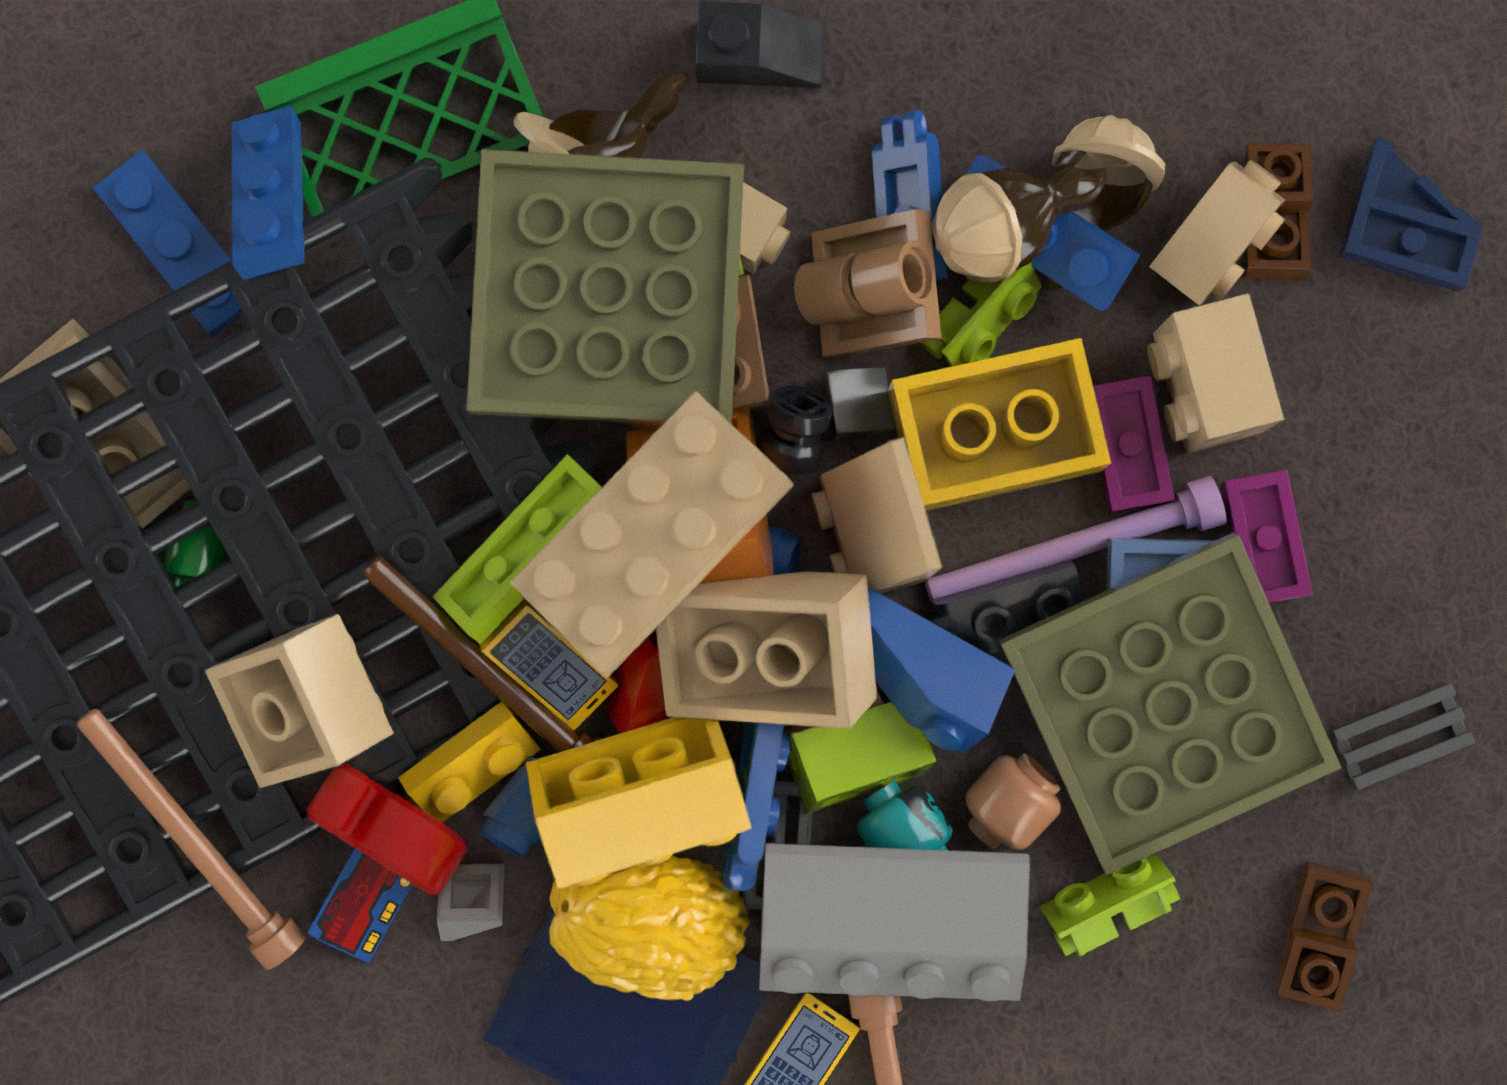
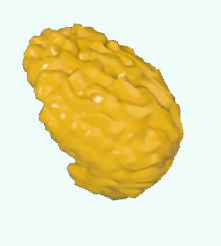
M674 855L656 865L642 866L636 864L611 872L603 880L591 885L579 886L572 884L558 889L555 881L549 898L555 913L549 928L550 944L576 971L585 975L594 984L609 986L622 992L635 991L644 997L664 1000L683 999L689 1001L693 998L694 994H699L705 989L712 988L716 982L723 978L725 971L734 969L737 964L736 955L745 946L746 937L743 933L750 923L747 916V908L744 906V899L739 895L740 892L731 891L724 887L720 871L714 870L711 864H703L699 860H690L689 858H678Z

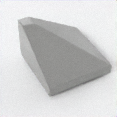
M504 864L458 865L442 892L438 894L437 925L441 941H454L503 925Z

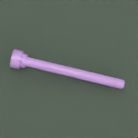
M1211 476L1185 483V490L1175 493V500L932 577L925 581V588L930 602H933L940 597L1107 549L1108 538L1138 539L1182 524L1186 529L1197 527L1202 532L1226 524L1224 504L1214 479Z

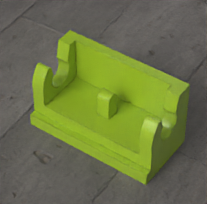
M892 702L867 709L850 729L815 726L790 736L792 750H789L788 763L802 799L801 803L805 815L878 791L894 780L899 784L924 775L936 762L931 745L924 732L907 723Z

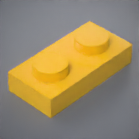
M501 701L398 778L407 794L419 807L443 823L506 775L515 771L526 761L528 756L532 757L541 748L510 708Z

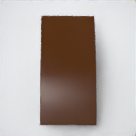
M1247 143L1244 167L1252 160L1281 182L1274 192L1284 198L1285 201L1277 209L1276 213L1285 220L1261 250L1251 243L1244 251V278L1306 280L1312 269L1308 211L1314 201L1310 144Z
M1306 861L1282 955L1276 988L1278 996L1341 1011L1359 953L1354 943L1372 888V882L1367 876Z

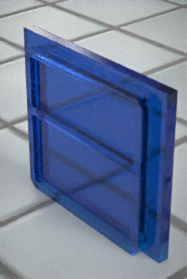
M551 906L531 947L525 950V958L483 1040L504 1050L509 1056L566 1085H720L730 1064L737 1059L736 1052L767 992L759 991L760 962L739 952L736 955L737 964L734 969L725 971L723 978L716 982L712 988L705 989L699 994H694L693 998L689 1001L683 999L664 1000L648 998L635 991L622 992L609 986L594 984L585 975L576 971L557 953L550 944L549 928L555 916Z

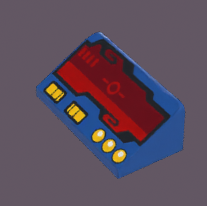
M355 848L310 927L308 935L370 963L413 885Z

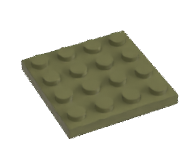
M482 150L467 412L469 414L665 424L697 391L732 424L744 164Z
M1234 532L998 640L1009 666L1015 669L1013 675L1105 875H1109L1341 769L1239 535Z

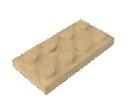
M696 391L510 583L602 675L608 678L794 485L784 473Z

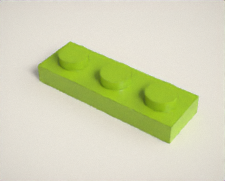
M567 454L436 592L433 598L470 637L482 644L525 598L510 582L602 489V486Z

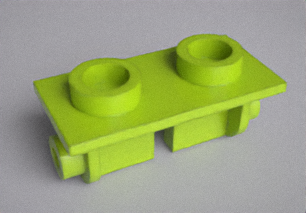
M1031 262L1016 270L1014 274L997 282L980 283L968 280L962 289L966 295L977 303L972 309H969L953 297L939 313L942 339L922 342V346L939 360L944 356L950 367L988 359L995 348L996 339L1013 319L1018 320L1024 317L1036 301L1038 291L1042 286Z
M1155 853L1109 875L1104 873L1086 883L1069 885L1060 890L1053 900L1039 906V908L1055 931L1054 937L1064 956L1066 957L1076 952L1081 957L1087 952L1119 937L1111 919L1112 916L1121 912L1126 925L1130 930H1133L1163 914L1171 912L1170 904L1180 900V897L1173 884L1176 881L1173 874Z

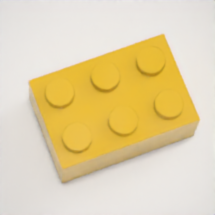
M1082 338L892 380L889 386L888 395L898 438H904L925 511L1098 473L1111 464Z
M673 717L526 762L535 821L558 889L572 884L579 886L591 885L603 880L611 872L636 864L642 866L656 865L669 859L675 852L701 844L705 846L720 845L733 839L737 833L752 829L718 720Z

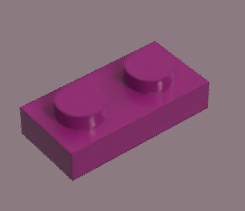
M1151 376L1093 386L1111 464L1101 471L1108 513L1155 506L1174 501L1175 498Z
M1288 470L1238 478L1220 483L1230 534L1234 532L1239 535L1268 602L1273 603L1313 595Z

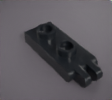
M1070 559L940 597L932 602L935 612L921 615V617L981 651L992 654L1002 651L998 640L1085 600L1076 565Z

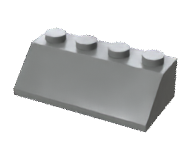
M765 844L759 991H782L791 994L810 992L849 994L853 996H912L921 999L937 997L980 999L983 1001H1020L1027 959L1029 854Z

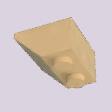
M339 614L297 628L205 670L259 788L338 766L393 734L383 711L382 702L374 692L357 655L354 641L347 633Z

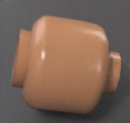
M1026 753L1022 754L1019 758L1011 755L1000 756L994 760L966 792V805L973 816L968 822V826L983 843L992 849H996L1002 843L1007 847L1023 850L1030 846L1061 812V804L1057 796L1061 785L1048 769Z

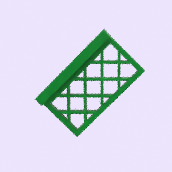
M467 0L255 86L267 112L291 106L297 117L312 111L334 120L321 155L302 148V156L317 161L312 177H310L302 159L303 196L312 217L324 211L316 188L325 166L359 179L353 194L354 196L363 191L367 183L374 185L381 181L370 175L382 145L386 142L417 155L415 163L425 158H432L441 165V181L481 165L482 150L516 151L530 144V140L522 134L508 138L486 128L499 95L525 105L528 113L543 117L496 0ZM495 36L505 57V62L496 84L462 70L471 46ZM460 51L454 66L439 60ZM429 64L451 73L438 107L404 94L413 69ZM509 70L519 93L503 87ZM402 74L396 90L381 84ZM458 77L492 91L479 125L445 111ZM369 87L393 97L379 131L346 118L355 93ZM343 98L338 113L323 108V106ZM400 101L434 114L421 149L387 135ZM442 118L476 132L467 155L453 162L428 152ZM342 124L376 138L362 172L329 159ZM483 136L499 142L477 151Z

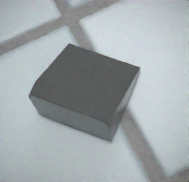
M885 367L834 370L824 374L825 396L831 400L834 406L830 420L832 439L895 430Z

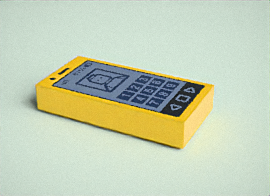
M525 598L482 644L479 643L481 651L572 730H575L619 686L612 674L608 678L602 675Z
M805 992L744 1085H824L861 1028L810 992Z

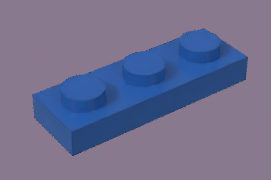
M288 106L232 122L233 266L241 278L245 280L305 263L302 228L304 222L302 142L299 118L293 108Z
M143 149L93 187L174 291L231 261L230 257ZM232 291L191 312L211 337L217 335L244 314Z
M978 155L966 174L1005 169V167L986 155ZM1075 212L1062 213L1055 219L1044 249L1031 261L1032 267L1099 311L1109 309L1140 254Z

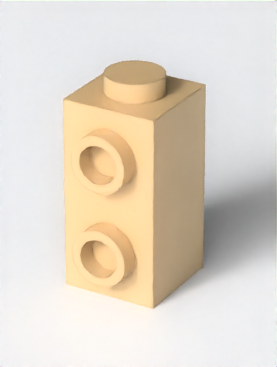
M1252 160L1244 168L1235 161L1229 163L1149 267L1199 306L1206 301L1210 294H1213L1221 301L1245 271L1236 264V261L1247 247L1252 243L1261 250L1285 219L1277 214L1276 211L1285 199L1274 192L1281 182Z

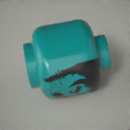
M894 780L863 800L869 812L859 820L857 833L866 848L948 851L945 844L952 836L951 825L924 786L916 784L901 790Z

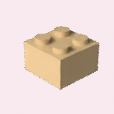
M1249 294L1175 312L1153 333L1155 343L1148 344L1147 347L1149 363L1157 381L1165 379L1172 402L1164 406L1166 425L1174 442L1182 440L1186 454L1258 436L1284 420Z

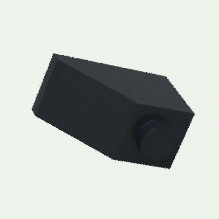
M698 1L697 83L821 88L824 24L764 4Z

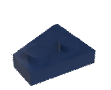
M1377 137L1371 143L1339 256L1456 292L1464 290L1467 287L1483 227L1461 207L1451 205L1445 199L1443 190L1425 174L1419 177L1392 151L1396 147L1391 142Z

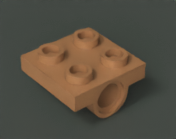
M913 209L811 232L814 262L805 263L798 269L794 281V293L802 316L809 323L820 326L823 357L840 358L942 339L929 211Z

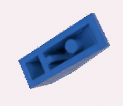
M868 587L875 679L877 684L906 722L923 731L925 737L931 743L946 750H957L965 753L988 735L1015 669Z

